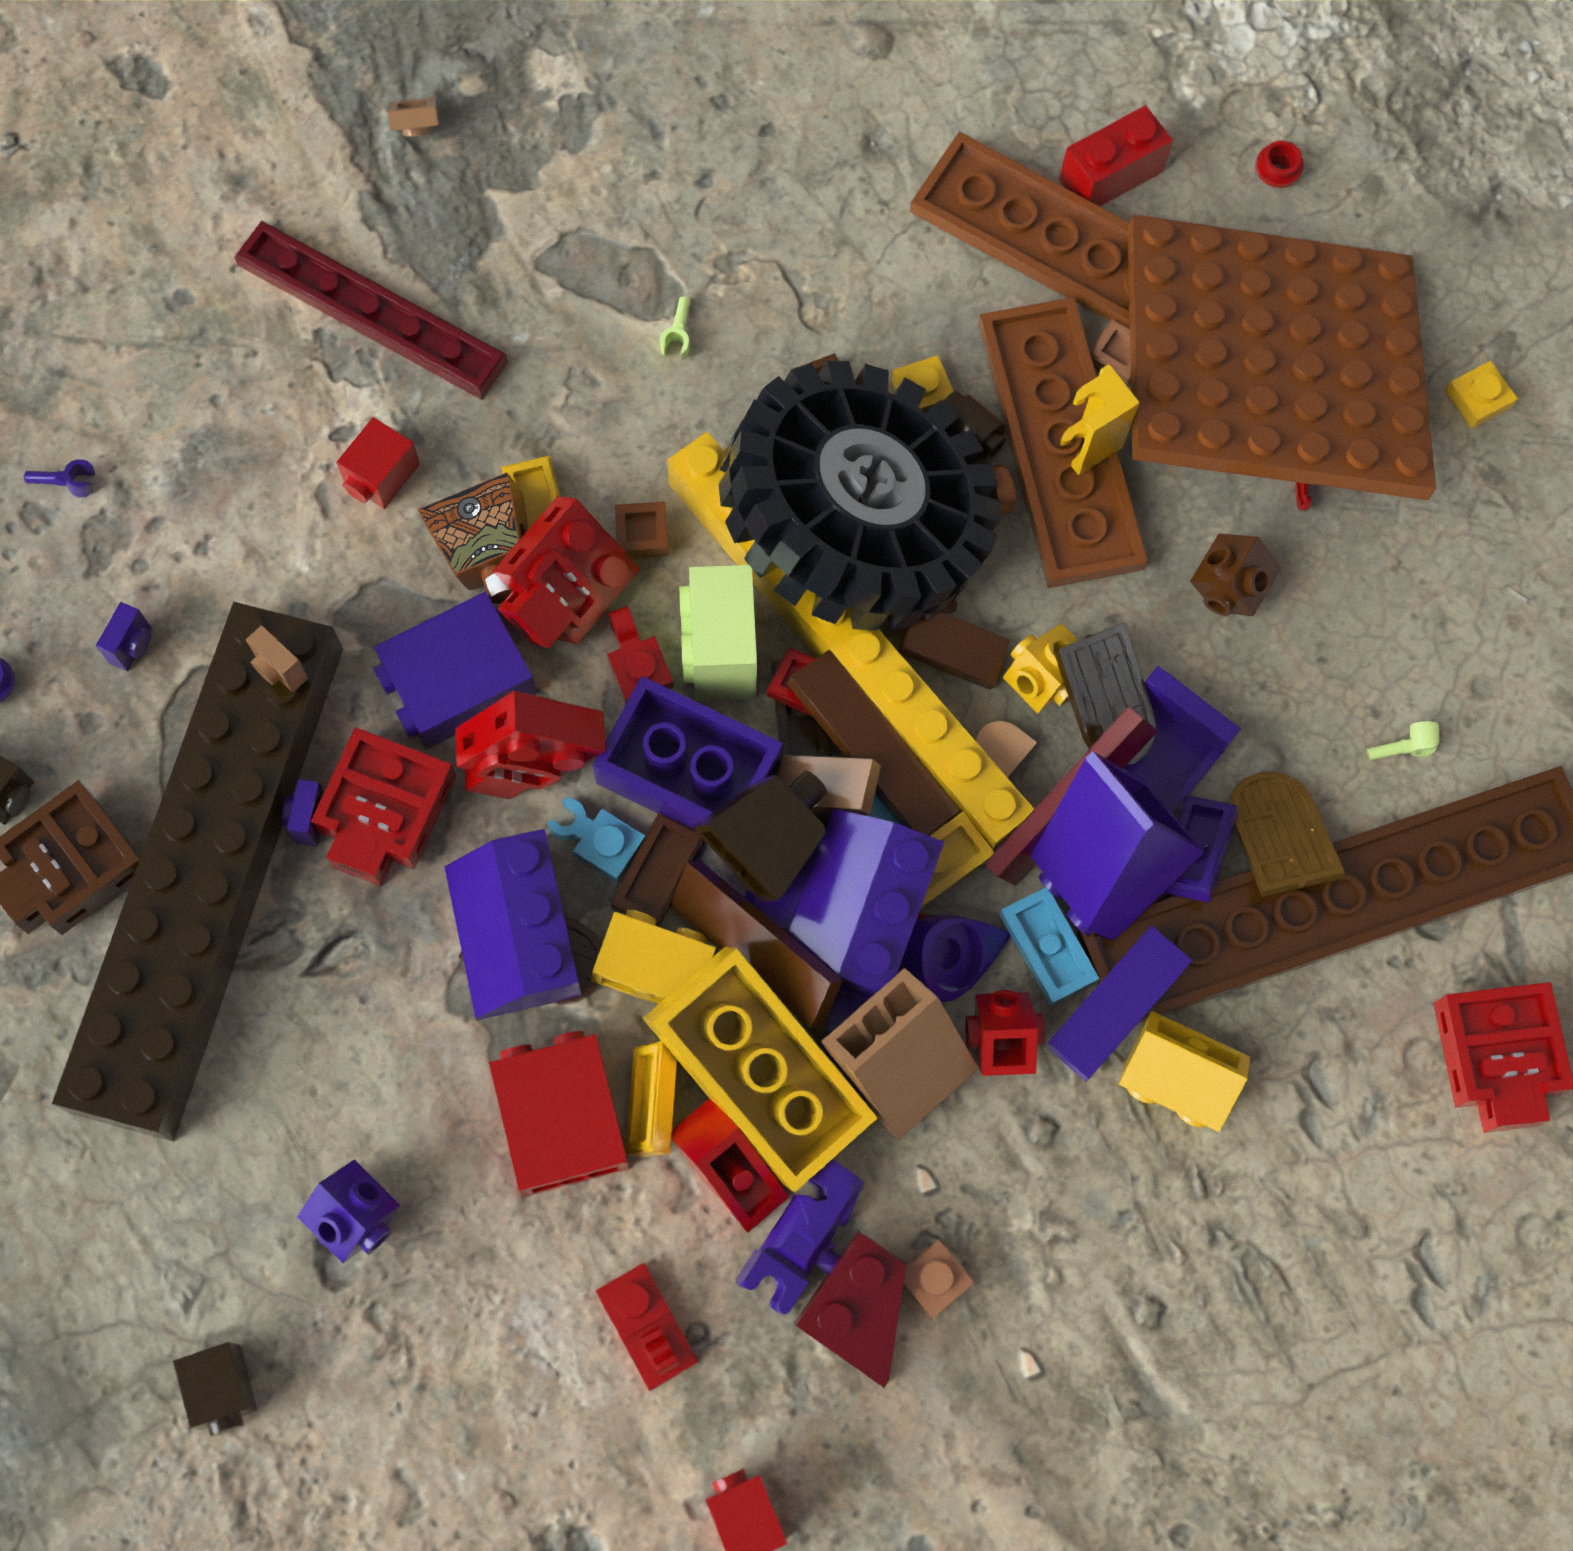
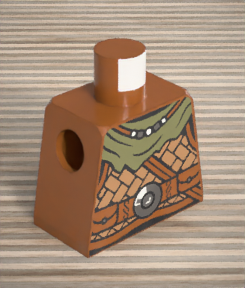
M507 472L418 509L421 518L454 575L468 590H475L484 586L492 604H502L513 591L495 575L493 570L529 530L522 492Z

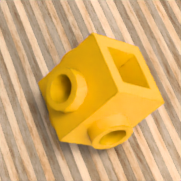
M1062 623L1038 639L1031 634L1022 640L1010 655L1015 661L1002 677L1037 714L1054 702L1062 707L1070 701L1053 650L1078 641V639Z

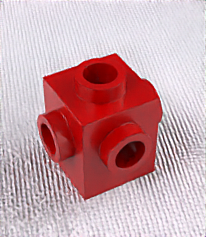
M999 990L994 993L975 994V1015L965 1017V1037L967 1048H976L981 1075L1036 1074L1037 1046L1044 1045L1045 1026L1043 1014L1034 1013L1029 992Z

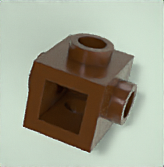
M1219 533L1190 582L1204 598V605L1212 612L1221 616H1229L1230 614L1254 616L1282 568L1259 537Z

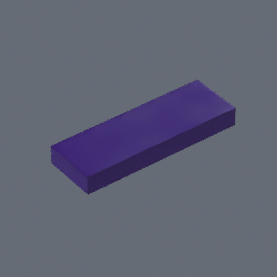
M1151 925L1053 1035L1045 1047L1087 1082L1193 960Z

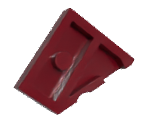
M858 1229L795 1320V1325L883 1388L888 1384L906 1269L905 1262Z

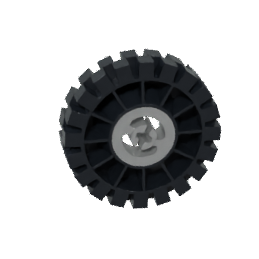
M826 361L819 374L813 365L809 363L791 369L785 380L777 376L762 389L758 398L753 400L724 452L720 470L725 472L718 484L720 506L733 508L725 524L734 544L755 540L744 557L745 561L760 578L779 567L785 574L774 591L794 606L807 589L815 593L816 597L811 615L836 624L845 610L850 608L852 629L877 631L886 618L892 631L914 626L922 615L929 620L945 610L950 602L956 599L981 568L982 563L993 549L998 536L993 530L1001 521V501L989 498L998 486L992 465L974 464L984 449L971 430L951 437L947 434L959 416L942 400L926 413L918 408L926 389L904 377L894 394L888 392L889 370L865 364L857 378L854 379L849 361ZM864 475H867V476L871 477L868 482H867V477L864 476ZM860 497L861 501L864 502V504L858 502Z

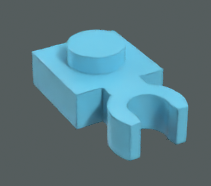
M566 797L563 801V806L568 812L573 813L576 819L569 826H561L551 819L548 823L549 831L555 838L562 841L577 840L579 843L573 850L574 857L618 884L633 862L646 836L603 809L600 810L593 821L586 816L585 809L579 801Z

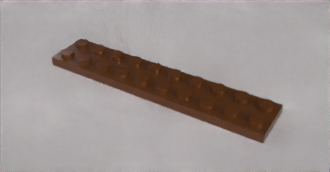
M1562 766L1333 842L1332 844L1345 871L1344 878L1262 897L1250 870L1216 882L1210 903L1181 896H1173L1152 903L1114 941L1095 932L1088 936L1079 930L1077 934L1089 961L1100 978L1097 981V985L1100 984L1151 925L1193 960L1140 1020L1139 1023L1146 1021L1151 1010L1160 1015H1165L1572 875L1573 790Z

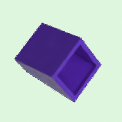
M1092 751L1083 761L1030 856L1042 870L1038 878L1044 887L1057 898L1061 899L1063 897L1071 907L1067 912V916L1072 923L1088 936L1095 932L1114 941L1204 853V850L1144 780Z

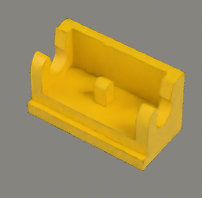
M1109 364L1101 368L1098 377L1083 385L1077 391L1073 402L1074 405L1083 404L1087 398L1089 399L1082 420L1069 427L1061 439L1062 446L1071 444L1075 438L1085 439L1081 452L1071 463L1072 468L1078 475H1081L1123 448L1140 404Z

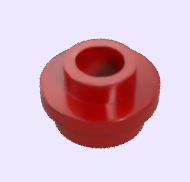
M1279 140L1265 146L1259 152L1255 169L1259 178L1267 185L1276 188H1286L1299 180L1304 169V161L1299 148L1295 144ZM1274 164L1281 165L1284 169H1279Z

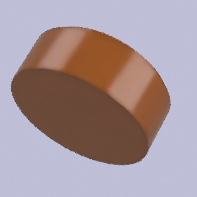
M1003 465L992 466L998 486L989 498L1001 501V515L1012 513L1016 505V490L1012 476Z

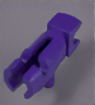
M833 1159L808 1180V1183L815 1187L817 1198L794 1194L760 1249L753 1251L736 1278V1285L747 1290H754L764 1277L771 1275L776 1282V1291L770 1300V1307L781 1315H786L792 1310L808 1284L806 1279L814 1266L828 1274L840 1257V1255L833 1251L835 1244L831 1240L839 1226L844 1227L848 1224L864 1182Z

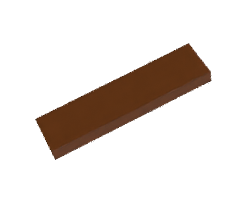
M830 650L790 676L786 684L846 758L873 759L881 765L875 794L900 825L930 836L957 816L961 810Z
M701 860L687 862L670 907L701 934L705 935L720 950L724 947L737 948L783 1005L808 1027L823 1026L843 980Z

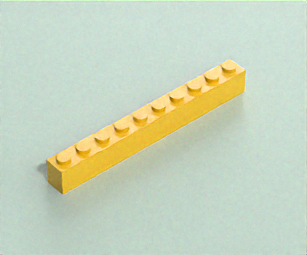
M707 431L667 459L669 486L737 565H749L744 557L755 540L734 544L725 524L727 517L733 509L720 506L718 484L725 472L720 470L725 451ZM779 567L761 578L752 569L755 587L814 656L818 658L828 650L834 654L961 810L957 815L964 811L995 852L1034 810L1032 805L879 629L877 631L852 629L850 608L845 610L836 624L812 616L816 597L815 593L807 589L794 606L774 591L785 574Z

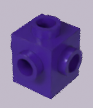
M354 1159L318 1183L297 1217L342 1263H345L361 1250L369 1255L383 1244L392 1232V1229L387 1224L401 1205Z

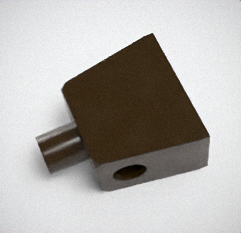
M806 770L789 787L776 775L766 777L757 781L701 820L693 829L761 902L779 900L825 835V826L810 810L827 794V789L819 778Z

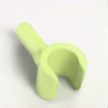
M687 297L679 298L675 321L672 327L666 329L660 337V347L664 357L667 353V345L672 341L683 343L681 350L682 359H686L690 354L686 322L691 300Z
M1432 721L1413 723L1410 725V739L1367 748L1368 759L1371 761L1408 753L1415 757H1429L1434 754L1440 743L1439 724Z

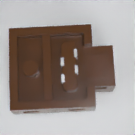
M78 780L0 836V860L7 867L0 872V905L13 923L27 934L47 921L53 929L63 935L129 887L141 857L92 793Z

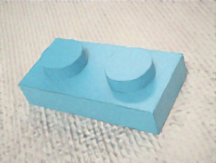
M1045 887L1001 909L999 916L1050 1007L1090 987L1100 979L1053 895Z

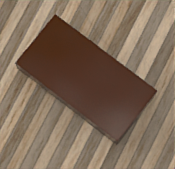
M940 612L929 620L922 615L914 626L905 628L898 652L991 690L997 684L1010 640Z
M658 813L610 903L611 907L626 914L627 910L646 913L657 920L656 926L660 927L670 909V904L686 863L695 861L705 841L693 828Z

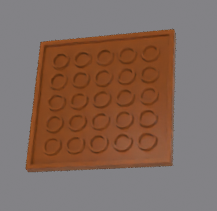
M1133 214L1128 226L1131 392L1140 404L1132 422V460L1429 500L1436 490L1413 255Z

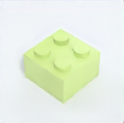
M750 565L689 567L690 586H679L684 684H694L695 701L756 698L757 654L752 568Z

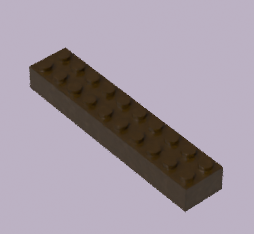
M233 601L54 1095L52 1104L76 1116L174 1142L283 826L282 814L286 797L289 794H294L343 651V647L333 627ZM261 625L300 661L308 676V679L294 692L280 680L271 685L250 663L256 656L246 639Z

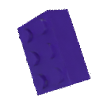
M641 676L605 742L606 751L599 754L593 763L596 784L657 814H664L693 828L701 820L757 781L775 775L781 765L783 743Z

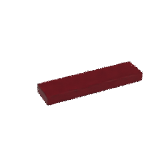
M1131 707L1127 708L994 852L985 865L998 878L1016 886L1036 864L1030 855L1085 758L1094 751L1124 769L1158 730Z

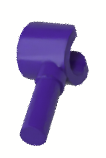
M76 459L68 463L64 471H25L24 480L26 483L67 486L70 493L76 497L83 498L92 492L91 484L73 480L80 475L94 476L95 471L93 465L88 461Z

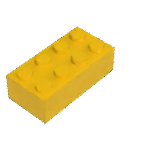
M724 947L643 1017V1020L707 1096L739 1127L781 1184L793 1192L801 1188L878 1118L737 948Z

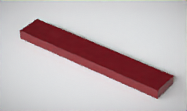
M262 220L234 256L239 267L481 400L508 363L507 354Z

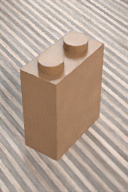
M905 968L822 1040V1043L849 1084L878 1117L877 1120L898 1141L979 1069L939 998Z

